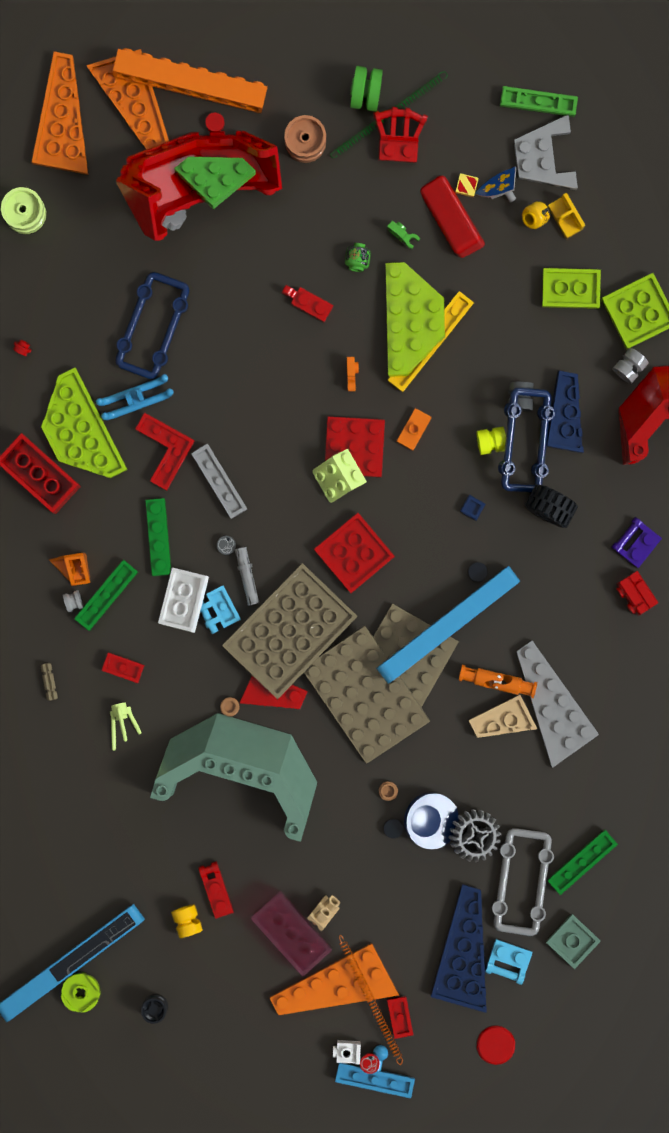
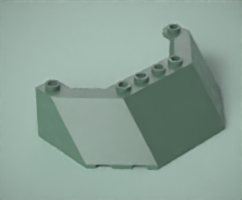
M217 713L170 739L150 798L159 801L169 799L174 794L178 782L201 771L274 793L287 816L284 827L285 835L292 840L301 842L317 780L291 734Z

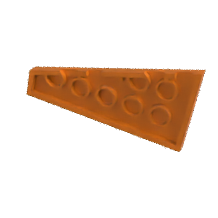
M139 49L134 51V53L142 54V51ZM116 57L86 65L146 150L169 141L152 86L113 77Z
M54 52L32 164L89 175L74 58L70 54Z
M370 943L353 952L351 956L344 957L270 996V1000L277 1014L284 1015L368 1001L373 999V997L366 999L371 995L374 996V999L399 996L373 944ZM354 960L357 961V964H358V965H355V966H353V967H350L351 965L356 964V962H353V963L349 964L350 962H352V961H354ZM361 973V974H363V977H365V979H364V978H361V979H359V980H356L357 978L362 977V975H359V976H357V977H355V975ZM364 979V980H366V983H367V984H364L365 981H363V982H361V983H358V982H359V981H362V980ZM368 989L371 990V993H372V994H369V995H367V996H364V995L367 994V993H369L370 991H367V992H365V993H362V992L365 991V990H368Z

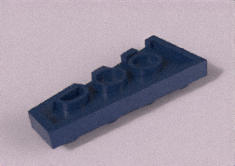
M557 371L552 402L555 415L549 421L546 447L584 453L580 424L581 410L579 409L578 374Z

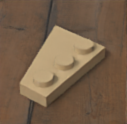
M520 694L468 720L477 738L537 729Z

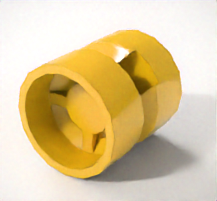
M195 904L184 906L171 912L174 923H178L176 930L179 938L188 937L203 931L200 920L196 919L198 913Z

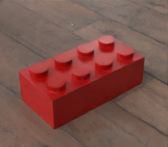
M22 433L0 456V466L55 515L81 487Z

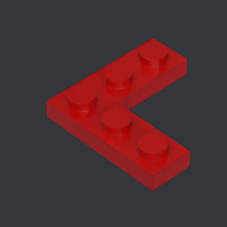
M144 413L135 430L168 448L150 482L167 491L195 440Z

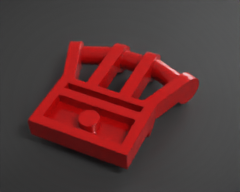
M397 107L381 112H373L380 135L378 160L417 163L418 137L428 116L425 114L422 116L410 110V108L397 109ZM388 117H391L390 135L385 134L381 121ZM396 117H404L403 136H395ZM410 118L419 122L413 137H409Z

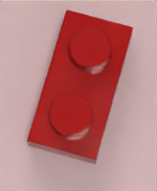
M108 652L102 671L139 683L145 665Z
M406 996L387 999L394 1039L413 1036Z

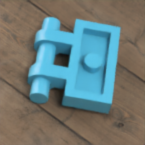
M224 585L206 594L209 601L206 603L203 601L200 612L205 620L206 628H209L212 634L219 631L216 626L218 622H221L223 628L241 620ZM212 606L217 614V617L213 619L208 611V608Z

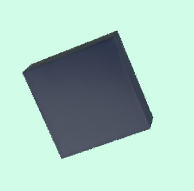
M469 495L460 512L477 521L486 504Z

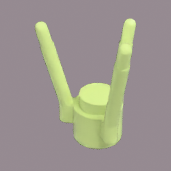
M126 702L111 706L113 751L116 750L115 717L116 721L119 720L125 742L127 741V735L123 719L128 718L127 714L137 733H142L132 714L131 707H127Z

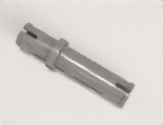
M247 547L235 549L238 560L237 569L240 570L248 605L260 603L251 569L253 566L248 558Z

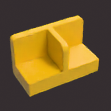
M564 193L561 198L547 206L566 239L582 231L585 227V223L567 193Z

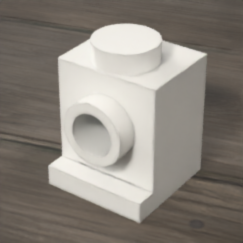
M337 1040V1046H333V1058H337V1063L360 1064V1041ZM345 1050L350 1051V1055L344 1056L343 1052Z

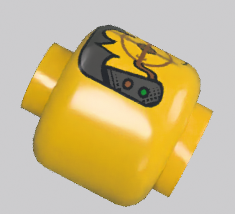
M536 201L525 207L522 212V220L530 229H538L550 219V211L542 202Z

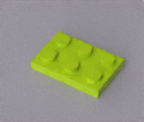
M543 268L542 307L599 309L601 270Z

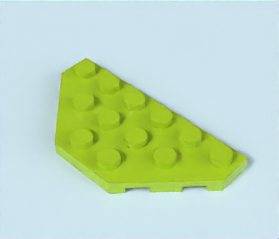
M405 262L386 263L388 376H408L432 349L445 338L444 297Z
M76 367L59 375L41 426L58 461L108 478H113L128 470Z

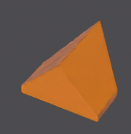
M85 553L49 559L69 580L71 586L90 583L87 555Z

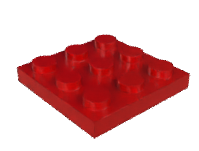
M328 417L325 461L348 449L364 477L382 478L385 420Z
M359 513L354 515L314 549L350 593L355 591L395 557Z

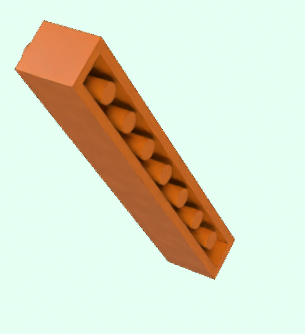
M128 48L118 49L113 68V77L260 114L262 113L268 87L264 86L262 82L253 81L252 83L242 77H228L223 72L212 73L203 67L196 69L190 67L187 63L180 62L177 64L167 58L157 59L147 53L137 54Z

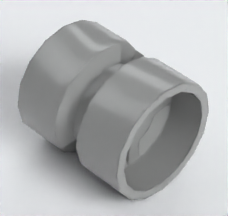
M629 348L623 355L624 360H619L612 369L621 379L632 384L639 376L638 371L642 372L649 362L637 350Z

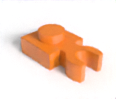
M347 357L348 391H356L355 373H359V364L355 362V357Z

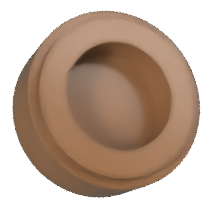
M228 697L221 702L220 709L224 715L234 716L238 713L240 704L237 699Z

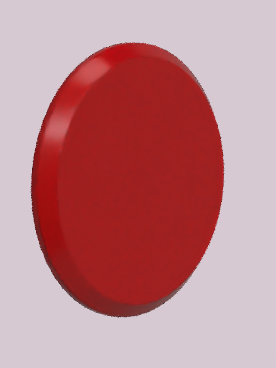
M491 1026L484 1029L479 1035L477 1050L480 1057L487 1063L493 1065L503 1064L514 1054L515 1040L511 1032L506 1028Z

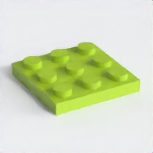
M654 273L601 298L626 350L669 329V303Z

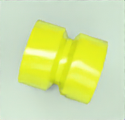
M503 426L492 428L490 432L488 429L476 431L480 455L491 454L492 450L496 452L505 451L506 434Z

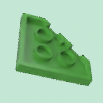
M188 157L174 168L175 173L212 209H215L256 175V170L243 158Z

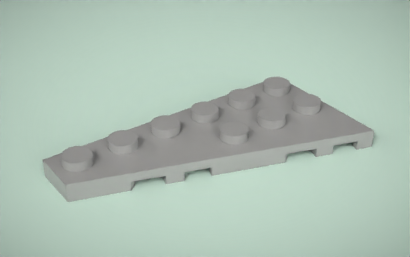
M531 640L517 650L516 654L525 681L538 682L534 699L531 698L550 765L553 768L599 734Z

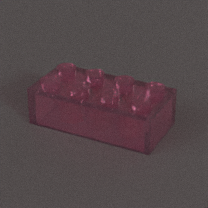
M281 890L251 916L252 921L302 977L332 951V947Z

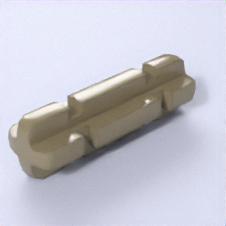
M51 663L42 664L40 667L41 672L44 674L42 677L45 690H47V700H56L58 696L57 691H55L54 676L51 673Z

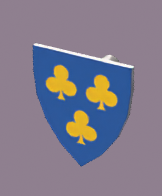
M516 167L505 170L489 179L475 194L481 197H491L492 199L505 194L509 202H513L516 199L512 192L515 188Z

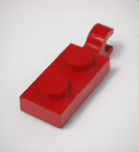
M285 285L282 294L293 299L291 305L325 323L334 306L301 287L297 292Z

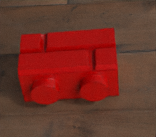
M638 571L633 572L616 583L618 594L621 598H626L629 603L627 607L632 614L636 613L639 616L658 604L655 596Z

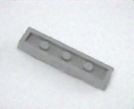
M206 444L191 453L230 518L233 519L246 511L247 507L209 445Z

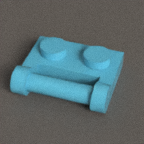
M495 939L485 973H494L522 985L533 952ZM495 960L520 968L519 973L495 966Z

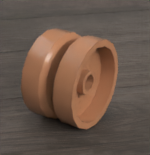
M308 115L298 116L290 121L285 129L284 136L287 153L294 160L302 163L313 162L321 157L326 148V131L323 124L315 117Z

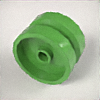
M356 66L355 76L352 79L350 95L352 97L350 108L361 109L364 98H367V110L377 111L383 69L373 68L370 80H367V68Z

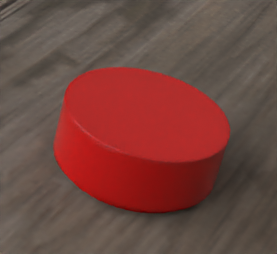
M211 113L206 118V127L210 132L223 130L225 121L221 114Z

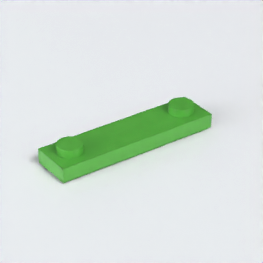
M503 86L500 106L575 117L578 97Z

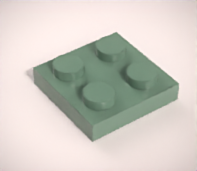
M571 914L547 939L546 943L575 969L600 943V940Z

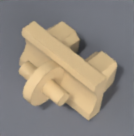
M325 895L307 919L312 921L322 931L340 909L338 907L340 901L333 895L329 898Z

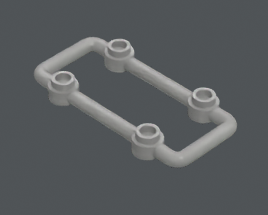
M512 828L507 832L505 843L500 847L503 860L497 900L492 904V911L495 914L494 927L498 931L534 936L538 933L540 922L546 916V912L542 907L548 865L554 859V854L551 851L552 839L549 834ZM514 836L544 840L543 849L538 853L541 866L535 906L530 910V916L533 919L532 928L501 924L502 916L508 910L504 901L510 858L516 853L513 845Z

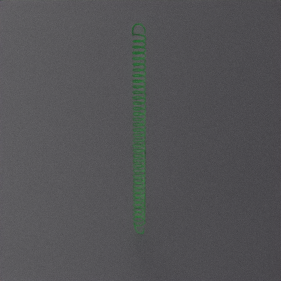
M408 98L404 99V101H401V103H398L397 107L401 109L399 106L400 104L404 108L402 102L406 105L405 100L409 103ZM372 122L366 128L368 127L372 131L370 125L375 129L373 123L376 125V122ZM352 136V139L349 138V141H346V143H343V145H340V147H341V146L344 147V149L347 151V149H346L345 146H344V144H346L347 147L350 149V147L348 146L347 142H349L350 145L352 146L350 140H352L353 143L355 144L353 138H355L356 141L358 142L356 136H355V137Z

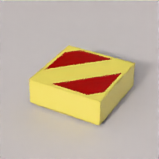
M460 173L455 193L474 198L479 178Z

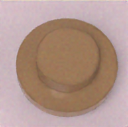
M387 781L380 785L379 795L383 800L391 801L396 798L398 788L393 782Z

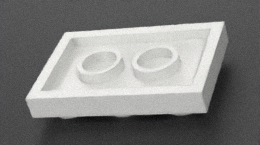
M172 568L158 623L195 633L209 577Z

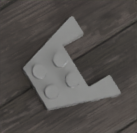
M569 115L514 140L518 179L570 188V190L578 189L576 171L556 174L551 136L571 133Z

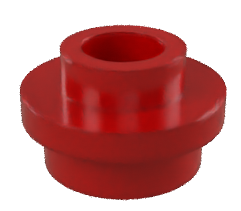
M26 341L14 342L13 350L23 356L31 353L30 344Z

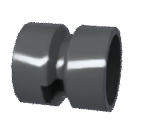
M509 382V394L511 395L512 390L515 388L533 389L534 383ZM518 395L517 404L520 405L521 411H533V399L530 396Z

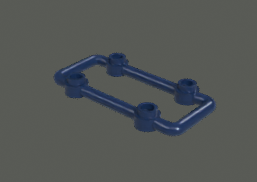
M156 272L148 274L144 284L137 288L139 298L125 335L117 341V349L119 351L115 361L119 368L148 379L158 376L161 367L165 366L168 362L166 353L180 316L188 309L186 300L190 290L186 283ZM153 280H157L181 289L182 292L180 297L173 301V316L160 350L153 354V369L148 371L126 363L123 359L125 354L132 350V335L145 301L152 297L151 285Z
M515 388L511 392L510 403H507L504 407V413L508 417L504 460L499 463L498 471L502 474L501 485L506 491L531 493L536 484L542 485L543 478L549 472L548 466L545 464L548 425L549 421L554 417L555 411L551 407V394L547 390ZM518 395L544 397L543 405L539 407L537 412L539 419H541L537 462L531 469L533 476H535L534 485L509 484V477L515 472V465L511 461L515 420L521 414V407L517 404Z

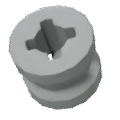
M78 590L72 594H63L68 613L72 612L75 608H83V602Z

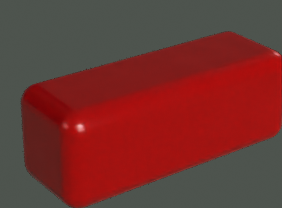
M438 176L421 188L420 192L427 207L458 257L464 258L484 247L485 242L445 176Z

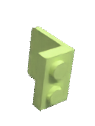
M348 449L332 456L313 469L315 479L331 503L367 482Z

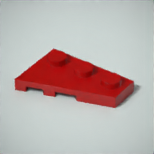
M251 676L240 703L300 709L308 691L291 685L277 700L261 683Z

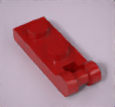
M217 861L212 862L211 865L206 867L204 865L198 867L215 919L234 913ZM214 872L215 878L209 879L207 874Z

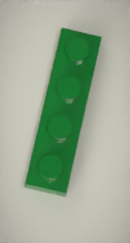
M165 498L146 500L152 576L170 575L171 559Z
M123 560L74 619L90 631L138 574V571Z
M604 829L549 877L547 881L561 895L618 844Z

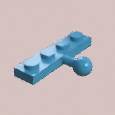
M378 1045L373 1050V1054L380 1060L379 1069L373 1074L365 1073L357 1065L339 1063L335 1079L337 1083L411 1098L415 1078L381 1071L383 1060L388 1057V1050L383 1045Z

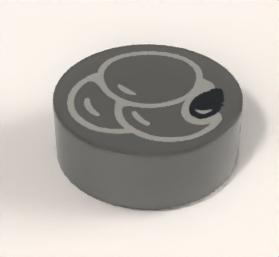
M222 536L217 541V549L223 555H230L236 549V542L230 536Z

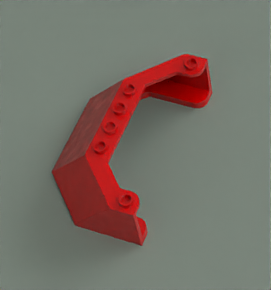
M225 131L210 132V135L199 136V132L188 133L128 156L127 164L123 165L120 171L121 176L116 179L117 185L144 235L154 241L163 240L168 234L167 228L162 226L166 216L174 215L177 211L189 209L192 205L205 202L175 173L174 168L188 157L243 158L256 170V175L237 190H257L264 193V195H273L276 191L282 189L277 146L246 131H236L234 135H225Z
M669 366L653 367L619 407L623 465L636 464L644 459L649 451L648 439L665 419H669Z

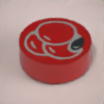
M367 1053L361 1058L360 1067L365 1073L373 1074L379 1069L380 1060L375 1054Z

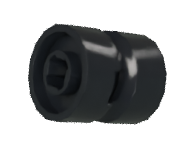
M152 994L146 998L141 1008V1015L146 1022L156 1024L165 1018L168 1010L166 998L159 994Z

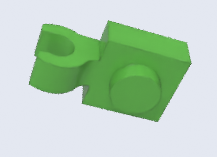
M392 220L387 226V231L401 242L403 241L412 250L414 246L409 241L415 239L419 242V236L407 234L404 225L400 222L395 223Z

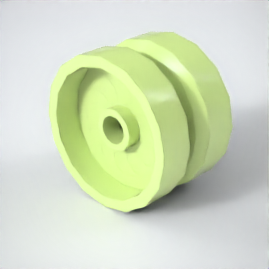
M19 187L12 189L2 200L1 213L4 220L12 230L20 234L36 232L43 226L46 220L47 211L43 201L35 191L29 188Z

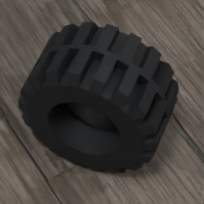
M538 484L534 486L525 503V507L531 513L561 528L568 527L578 508L577 504L567 496L547 486Z

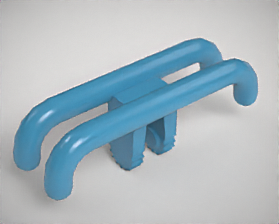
M163 374L157 379L114 395L98 398L96 400L98 406H105L125 398L129 404L108 413L104 412L101 418L103 420H111L170 398L174 393L170 388L165 392L144 399L142 393L166 383L168 376Z

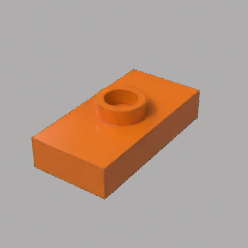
M415 408L397 443L413 451L432 417Z

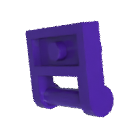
M634 517L631 521V526L611 548L638 569L662 538L642 521ZM639 528L642 533L630 548L625 551L623 547Z

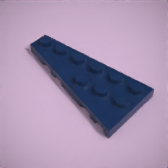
M462 884L431 997L487 1013L481 889Z

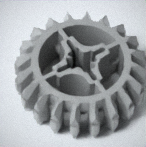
M472 809L470 814L464 811L465 817L463 818L461 815H458L460 821H453L456 827L450 828V831L454 833V835L449 836L450 840H454L450 845L451 847H456L454 852L456 854L460 853L462 859L466 857L467 861L474 859L475 862H478L481 857L482 860H486L485 854L492 856L491 849L497 850L494 844L501 843L496 838L501 835V832L496 831L499 829V825L494 824L495 818H490V814H484L482 810L476 812V810ZM482 821L487 827L477 828L473 822ZM467 826V832L462 835L464 828ZM475 832L478 833V834L475 835V836H476V840L472 838V837H474V833H475ZM488 836L486 843L483 845L484 838ZM473 843L477 850H467L463 844Z

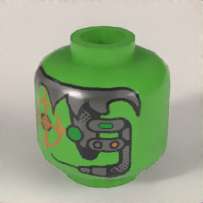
M354 243V246H350L346 250L345 265L349 267L350 271L364 272V269L369 267L371 251L365 248V244Z

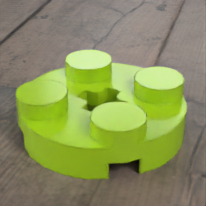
M85 972L76 973L64 982L61 990V999L64 1005L71 1011L88 1012L95 1007L101 994L100 986L93 976ZM77 988L85 990V997L76 996Z

